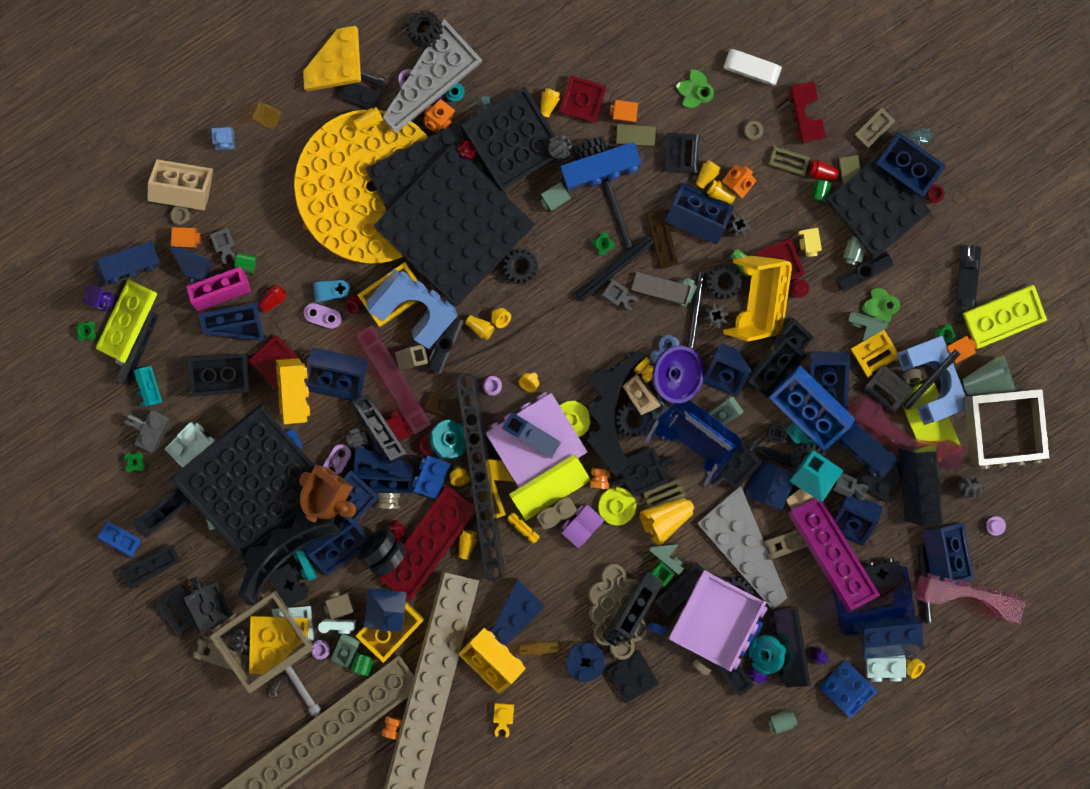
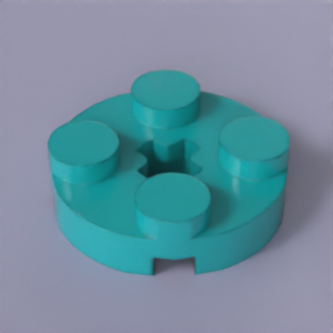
M445 420L435 425L433 430H431L429 434L430 444L438 457L452 459L460 456L466 450L464 427L460 423L453 422V420ZM447 434L449 437H453L451 444L445 440Z
M763 635L751 642L749 657H752L754 662L752 665L759 673H775L782 668L786 648L776 638ZM764 651L768 652L769 658H766V654L764 653Z

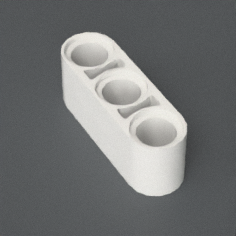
M734 49L729 50L723 67L731 72L772 86H776L782 69L777 64Z

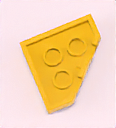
M356 26L337 29L304 69V89L306 91L361 82L359 39Z
M251 616L249 674L263 675L286 659L302 643V640L286 617ZM294 617L307 637H309V617Z

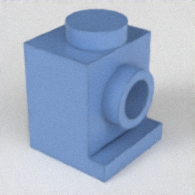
M231 127L212 128V142L215 145V150L235 149L234 130Z

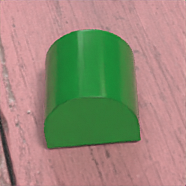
M821 180L815 181L811 200L827 203L825 200L829 197L831 183Z
M237 253L234 269L241 267L245 274L254 275L257 256Z
M660 560L650 573L664 582L662 586L665 587L676 572Z
M356 652L350 671L369 676L374 657Z

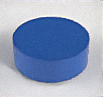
M649 623L647 627L648 631L660 635H665L667 631L666 627L654 623Z

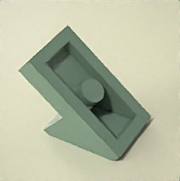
M853 311L850 313L848 320L852 322L853 326L859 328L867 326L863 341L886 329L889 324L888 321Z
M732 396L705 416L717 431L744 411Z
M679 544L651 546L649 548L653 554L677 574H680L684 569L681 567L682 562L675 556L669 557Z
M342 633L330 661L348 669L360 641Z

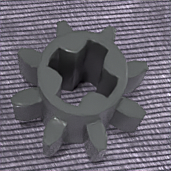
M555 135L549 139L551 143L548 146V150L554 158L558 157L560 159L562 157L564 159L570 155L569 151L572 148V144L569 138Z
M734 214L735 220L728 221L729 224H732L728 231L733 230L735 237L738 233L745 236L744 230H751V227L747 226V223L751 220H745L744 214L741 217H737ZM739 220L742 221V225L744 226V228H741L740 230H738L737 225H735V223H738Z
M713 304L712 311L706 309L709 316L704 319L710 320L709 326H712L714 323L717 328H720V322L727 323L724 316L728 315V313H723L722 311L724 306L717 309L716 305ZM718 311L721 319L714 321L712 312L716 313Z
M359 428L350 430L351 434L346 436L350 449L355 448L356 450V446L365 449L364 445L369 444L365 430L360 431Z
M967 476L966 480L961 478L958 491L961 492L964 498L974 499L975 495L980 497L983 484L980 483L977 477Z
M236 629L235 633L231 635L230 646L235 647L234 652H248V649H250L249 630Z

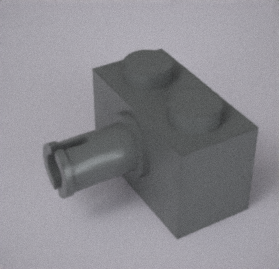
M151 410L148 418L144 421L130 413L127 416L130 420H126L125 425L140 431L135 445L151 453H156L172 418L156 410Z

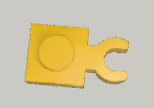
M495 703L493 723H499V726L495 729V736L498 737V732L501 729L506 731V737L509 736L507 724H513L514 704Z

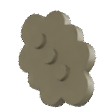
M609 564L601 572V582L594 583L588 591L589 600L593 604L589 610V617L595 623L593 637L596 642L601 645H609V650L613 657L624 660L633 654L634 642L645 637L647 625L642 619L631 640L619 646L611 645L602 636L637 583V580L627 578L622 566Z

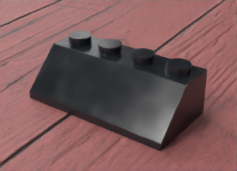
M938 446L898 447L905 521L920 526L942 525L944 514Z
M793 606L772 610V615H769L771 627H775L776 633L772 634V636L786 648L785 660L781 668L782 672H779L780 683H784L786 688L811 686L798 609Z

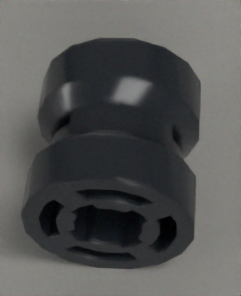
M773 424L767 429V437L775 443L783 442L787 437V429L782 424Z

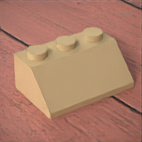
M157 159L148 182V201L205 210L210 193L213 169Z

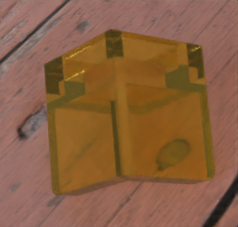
M260 101L252 119L275 130L283 113Z

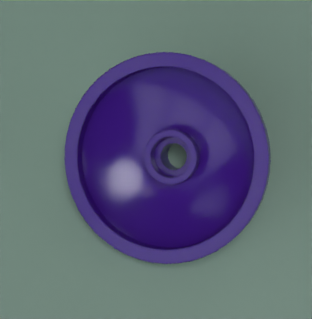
M673 346L660 354L655 362L652 376L657 393L664 400L672 403L686 402L698 393L704 380V366L700 356L693 349L686 346Z

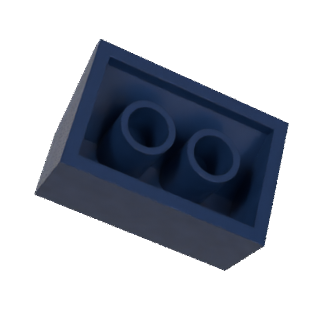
M900 132L895 135L876 163L922 197L925 196L946 167L945 164Z
M682 183L665 221L717 245L727 226L734 206L711 198L708 194Z
M312 347L307 362V378L305 379L308 391L347 400L361 397L369 360Z
M345 518L340 535L315 541L304 547L312 561L327 576L357 555L360 547L369 536L358 520L352 525Z
M964 523L935 527L923 531V540L926 547L933 588L952 586L974 579Z
M918 616L860 622L863 660L921 653L923 628Z

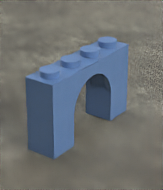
M395 268L366 302L368 312L382 321H385L401 302L406 300L423 302L427 306L426 313L411 331L414 340L428 349L458 316L455 306L449 300L445 301L436 291L426 289L420 281L415 282L410 279L407 273L404 271L399 272Z
M943 336L896 353L903 371L919 365H927L936 370L949 356L947 344L944 342ZM954 363L939 377L941 390L938 397L934 401L917 407L924 425L965 410L964 397L966 395L954 368Z

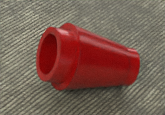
M813 160L808 174L812 178L835 181L838 176V169L820 160Z
M279 285L272 286L259 303V306L263 311L268 312L285 301L287 294Z

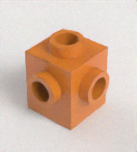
M440 99L434 106L430 105L424 112L426 116L423 122L429 130L439 133L442 129L445 130L452 123L450 120L455 110Z
M735 164L721 182L731 192L743 199L757 180L752 176L753 172L748 167L743 166L742 168Z

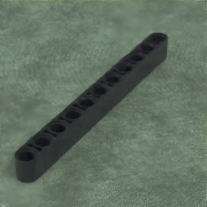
M463 373L458 377L457 385L484 574L489 581L495 582L504 576L505 568L477 377L474 374ZM466 376H469L472 380L469 387H466L463 383ZM469 395L474 398L472 406L466 403V398ZM472 414L477 417L475 425L469 422V417ZM474 433L480 437L478 444L472 442L471 438ZM477 452L483 457L480 463H477L474 459ZM479 472H483L485 474V480L483 482H480L477 479V474ZM481 491L487 492L488 499L486 501L480 499ZM484 510L490 512L491 517L489 520L483 518L482 513ZM487 529L493 531L492 539H488L485 536ZM490 548L496 551L495 558L489 557L488 550ZM492 567L498 569V577H493L491 575Z

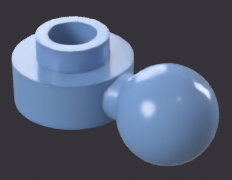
M671 335L662 337L659 342L660 350L653 351L649 356L653 365H655L660 354L670 348L671 344L672 347L679 346L677 338Z

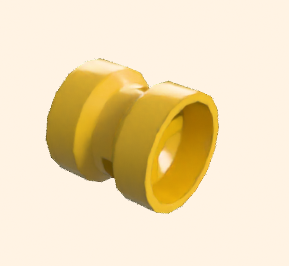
M648 357L633 369L636 374H642V380L646 384L653 378L654 368L653 365L650 366L651 361Z

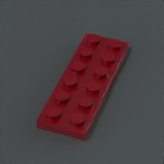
M446 486L404 544L407 550L402 561L394 570L379 579L395 591L407 592L406 599L411 601L476 512L475 505Z

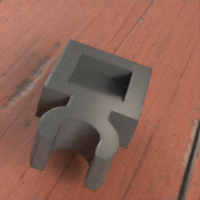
M229 228L210 234L216 252H223L222 262L228 264L226 261L228 255H232L235 261L236 254L230 249L235 247Z
M614 279L602 295L617 306L620 302L624 303V307L630 311L633 308L628 306V301H638L634 296H627L628 289Z
M842 473L835 482L833 490L850 498L854 494L859 500H864L867 496L865 493L869 487L864 484H856L857 479Z

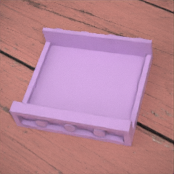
M547 392L537 397L538 401L531 405L529 402L520 407L522 411L517 413L521 418L561 442L552 459L502 429L509 415L504 417L505 421L498 424L496 422L487 427L489 430L486 432L487 436L519 488L575 454L579 458L587 453V450L552 393L549 395Z
M703 570L668 639L729 671H732V669L736 670L741 661L738 658L741 651H746L750 643L747 641L750 634L754 635L758 628L756 622L759 616L763 618L767 607H765L766 602Z

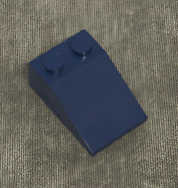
M810 351L809 375L847 410L850 369L849 352Z

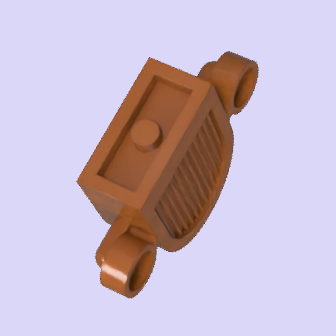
M315 465L312 473L304 472L301 475L300 484L303 486L300 495V505L308 520L316 522L318 518L331 519L338 513L342 517L347 518L354 516L356 512L355 505L352 502L345 501L353 488L352 485L329 468Z

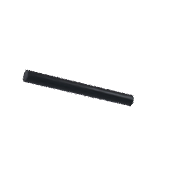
M608 178L603 179L602 184L625 248H632L633 245L611 183Z
M703 272L697 273V288L694 294L687 347L695 349L705 273Z
M954 349L903 406L909 410L961 353Z
M925 546L917 547L924 618L925 623H933Z

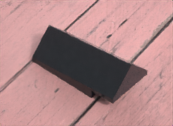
M791 318L752 369L746 380L769 398L774 389L785 380L806 356L802 351L814 336L794 318Z

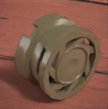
M375 492L379 498L375 501L376 503L373 505V508L400 509L398 505L400 493Z

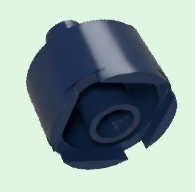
M579 642L573 645L567 654V669L571 676L578 681L590 682L597 679L605 667V658L602 650L591 642ZM583 657L585 659L590 658L588 666L585 664L581 665Z

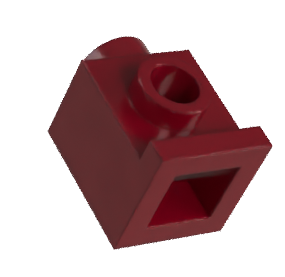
M399 412L388 416L389 420L386 423L398 441L413 435L412 431L407 432V429L410 428L406 418L401 417Z

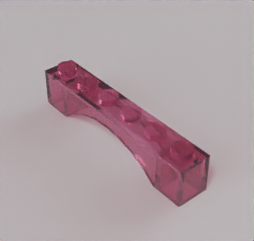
M374 325L357 333V338L383 378L414 434L432 425Z
M866 396L861 400L853 416L856 420L855 422L865 428L867 425L873 428L872 432L879 436L884 434L890 437L889 440L897 445H900V443L906 446L937 445L939 463L942 464V468L950 472L952 469L958 470L968 451L966 447L950 439L944 441H925L907 435L890 421L880 403Z
M928 574L927 577H919L915 599L942 605L958 597H974L984 603L994 617L1021 624L1026 601L1019 600V595L1008 593V596H1003L1004 592L992 589L991 593L987 592L988 588L978 585L974 589L971 588L972 584L960 581V585L955 584L956 580L945 577L944 581L939 580L940 576Z

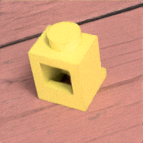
M818 228L798 231L797 235L802 236V239H799L800 249L804 250L806 258L818 256L817 252L822 251Z

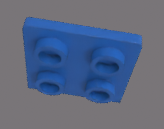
M430 455L427 456V459L423 458L419 467L422 470L420 477L416 476L412 487L415 488L414 492L437 500L451 464Z
M844 661L820 685V689L850 718L877 692L847 661Z

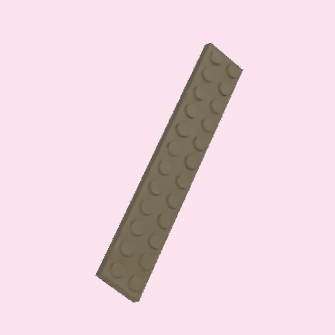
M442 571L384 789L424 788L459 658L458 653L461 651L479 584L477 579Z
M398 655L221 789H286L409 697L414 673L402 657Z

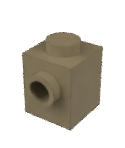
M423 345L395 352L399 370L414 368L428 363Z
M340 592L329 595V599L325 601L324 609L326 615L331 616V619L355 611L349 593L340 595Z

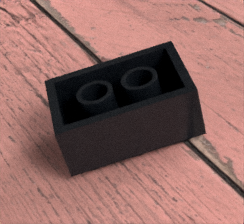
M248 354L188 358L191 397L251 392Z

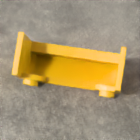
M758 256L733 259V263L742 265L745 274L752 275L747 311L741 312L736 317L735 328L725 329L723 334L747 342L780 334L784 326L792 270L791 263L783 259Z

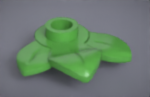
M691 70L690 80L682 81L676 86L679 93L685 96L683 106L688 108H695L701 102H709L714 96V90L707 84L706 76L698 70ZM706 90L708 95L703 97L701 91Z
M882 288L871 289L873 299L865 302L862 310L866 314L874 316V318L890 322L892 314L897 313L900 309L899 299L889 295ZM889 301L894 304L892 309L887 307Z

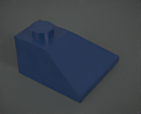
M171 247L184 275L190 277L188 281L197 283L208 278L213 261L178 247Z
M720 342L706 371L703 383L737 398L751 369L737 349Z
M368 588L364 627L402 632L407 592Z

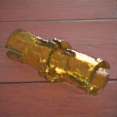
M536 641V643L519 644L520 656L536 654L542 656L541 654L559 653L558 641L543 643Z

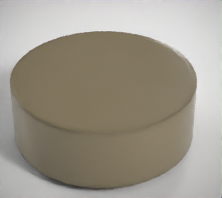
M750 121L744 127V135L749 140H757L763 134V126L758 121Z
M176 206L172 209L170 217L175 224L184 225L190 220V212L186 207Z
M911 369L903 374L904 381L909 385L918 384L923 380L922 371L919 369Z
M696 658L693 662V666L704 675H709L712 671L699 658Z

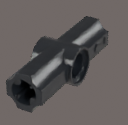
M884 251L877 258H872L835 278L844 293L894 266L887 251ZM861 267L869 269L867 277H863L860 274Z
M455 318L437 339L426 368L440 374L442 373L464 323L463 320ZM442 339L450 341V347L446 350L440 348L439 344Z

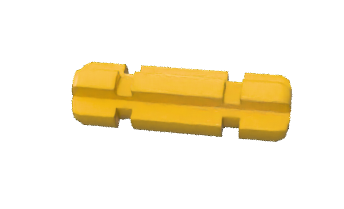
M511 513L507 521L511 525L514 524V527L523 536H527L528 540L534 544L539 539V535L535 531L533 532L522 519L519 520L515 513Z

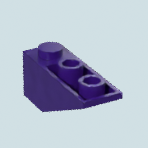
M89 284L82 302L107 311L108 308L113 306L115 298L113 297L114 293Z

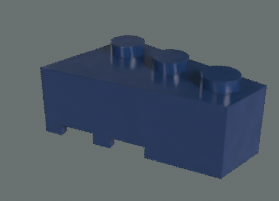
M150 241L97 259L93 269L100 287L116 284L124 278L136 277L142 271H145V273L151 272L156 269L155 266L160 261L153 243Z
M258 301L202 311L199 314L202 332L205 334L239 337L257 341L265 340Z
M855 421L850 429L839 437V445L846 452L852 451L855 454L853 458L860 464L864 462L869 467L867 469L868 472L874 477L878 475L882 479L897 463L895 455L891 451L888 452L879 441H876Z
M356 446L354 474L374 492L412 494L414 464L401 460L388 464L380 453Z
M517 579L491 631L495 639L500 644L506 646L545 605Z

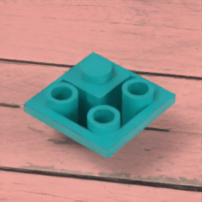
M810 449L790 479V482L820 502H823L844 470Z

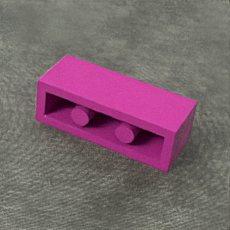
M241 267L186 286L191 304L197 311L251 292L247 275Z

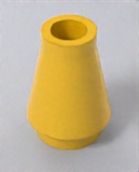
M549 88L542 92L540 111L543 116L550 117L551 112L560 100L559 92Z
M377 107L368 109L359 118L354 120L358 131L380 125L383 118Z
M707 160L706 164L703 163L695 184L706 189L720 173L721 167Z
M713 180L706 191L709 197L729 205L732 204L736 197L720 181Z
M472 315L465 322V325L481 339L488 340L495 329L491 322Z
M463 530L462 534H460L459 558L470 559V555L478 541V534L476 532Z

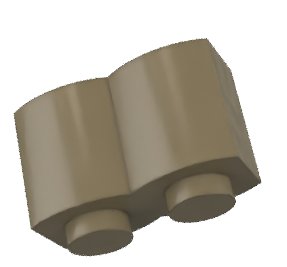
M567 497L559 500L554 507L542 510L537 518L543 529H549L554 527L560 519L571 517L577 509L571 498Z

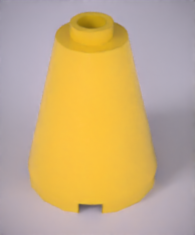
M682 498L645 509L640 512L639 518L646 533L650 532L653 535L651 540L659 546L693 515L694 506L689 499Z

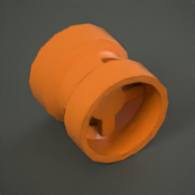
M591 468L593 478L590 481V487L609 489L607 477L610 476V470Z
M386 716L384 721L386 728L382 729L381 735L397 740L402 719Z

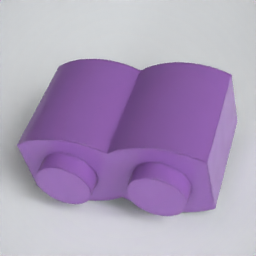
M581 505L574 513L576 517L573 521L568 520L561 527L563 529L562 534L578 549L604 521L588 505L585 507Z

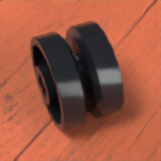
M381 528L365 540L358 551L357 557L365 566H369L370 571L376 577H382L399 565L406 554L407 547L399 539H395V535L388 528Z

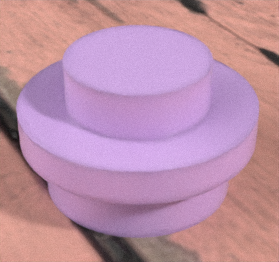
M490 376L483 382V390L488 395H496L502 389L500 379L495 376Z
M994 516L987 521L986 528L990 534L997 536L1005 531L1006 524L1001 517Z
M317 640L313 643L315 647L311 651L313 657L324 659L329 655L330 646L326 641Z

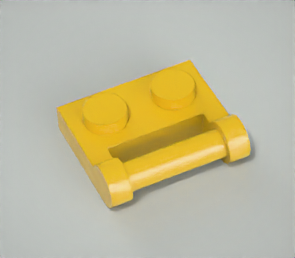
M885 330L851 348L853 355L867 378L872 377L873 373L880 370L883 365L899 361L896 354L898 352ZM889 350L890 355L868 367L867 361Z

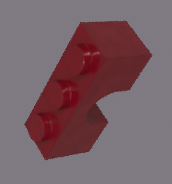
M815 82L791 86L788 98L789 102H793L794 105L792 117L794 122L797 121L798 129H796L797 139L801 140L802 144L824 140L826 133L823 119L812 120L805 113V108L808 104L818 101Z

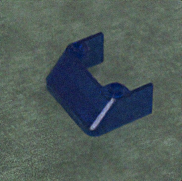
M690 400L683 403H675L654 423L645 440L649 443L654 437L659 436L663 441L671 442L677 438L706 460L703 468L708 474L703 484L705 487L720 475L742 445V440L739 436Z
M900 565L904 587H900L894 592L895 605L862 612H857L855 609L848 613L841 600H838V595L830 584L838 626L843 634L854 635L861 633L860 622L915 616L914 599L907 566Z

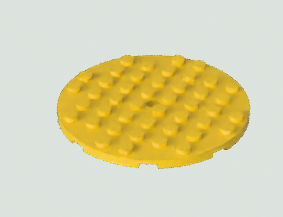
M358 110L332 119L310 138L296 166L294 178L295 200L305 226L312 236L326 249L354 262L368 264L385 263L400 259L403 256L372 227L387 211L377 191L370 192L366 189V184L371 179L365 168L428 138V136L413 122H409L396 134L384 121L380 122V125L358 131L354 120L367 111ZM379 110V113L381 114L382 118L385 115L386 111Z

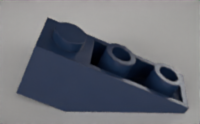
M513 412L510 413L502 427L503 430L551 459L561 444L559 440Z

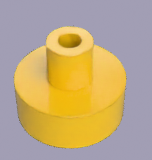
M505 308L494 309L491 313V321L498 328H504L511 320V314Z
M534 372L523 374L519 380V385L527 392H534L539 386L538 375Z
M461 466L454 467V471L450 473L451 484L454 486L467 484L470 480L468 471L462 469Z
M918 658L906 660V674L912 679L920 676L925 668V664Z

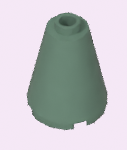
M1004 355L996 357L963 378V383H961L964 394H968V396L1006 393L1016 390Z

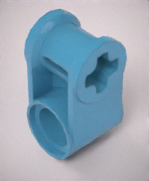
M343 280L313 283L315 302L344 298L351 292L350 284ZM340 284L346 287V290H343V294L337 291Z

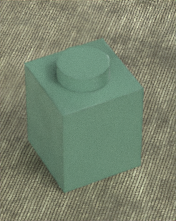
M560 182L542 193L541 197L543 199L540 202L545 210L550 209L552 212L570 201L571 198Z

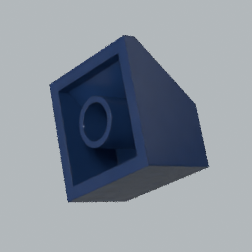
M762 461L763 463L754 471L745 495L782 510L793 485L790 479L794 473Z
M854 494L851 498L845 495L833 519L844 537L863 546L878 524L883 507L867 499L859 500Z

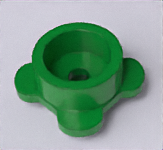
M601 233L598 239L592 241V246L598 249L599 255H605L606 251L614 248L615 243L608 238L607 233Z
M93 321L77 323L78 340H94L96 338L94 333L96 325Z
M949 324L945 325L941 330L937 329L934 333L936 337L943 336L946 344L957 340V335L954 334L952 326Z
M138 452L134 455L127 453L124 456L127 472H132L133 470L142 471L144 469L142 453Z

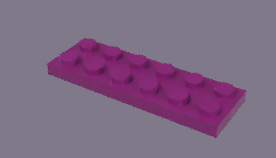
M814 499L788 513L848 613L880 596L823 502Z

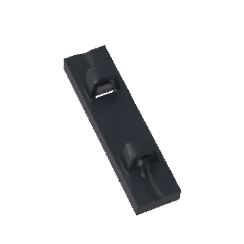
M961 245L954 321L965 322L962 313L976 308L981 257L980 246Z
M149 311L126 362L123 363L117 359L115 360L116 364L122 366L116 381L130 385L134 376V370L137 369L159 314Z
M367 394L352 400L350 405L358 416L361 425L366 428L379 448L380 454L384 456L388 464L405 458L407 453L369 395Z

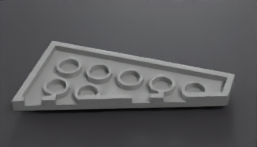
M445 19L441 23L443 34H439L441 36L440 40L436 39L437 43L435 45L432 42L431 47L425 49L407 81L401 87L397 97L383 116V121L395 134L482 63V59Z
M739 486L737 490L733 491L697 524L768 606L774 610L787 599L774 564L769 559V552L764 545V540L742 487Z

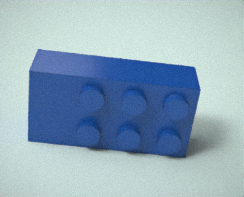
M635 142L562 165L560 170L567 191H571L589 184L591 187L600 185L602 180L606 178L609 181L616 180L623 173H627V175L638 172V168L641 167L642 163Z
M801 366L780 383L769 397L824 451L850 429L855 420Z

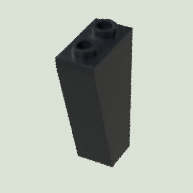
M649 572L641 575L602 634L608 643L619 646L631 640L664 582Z

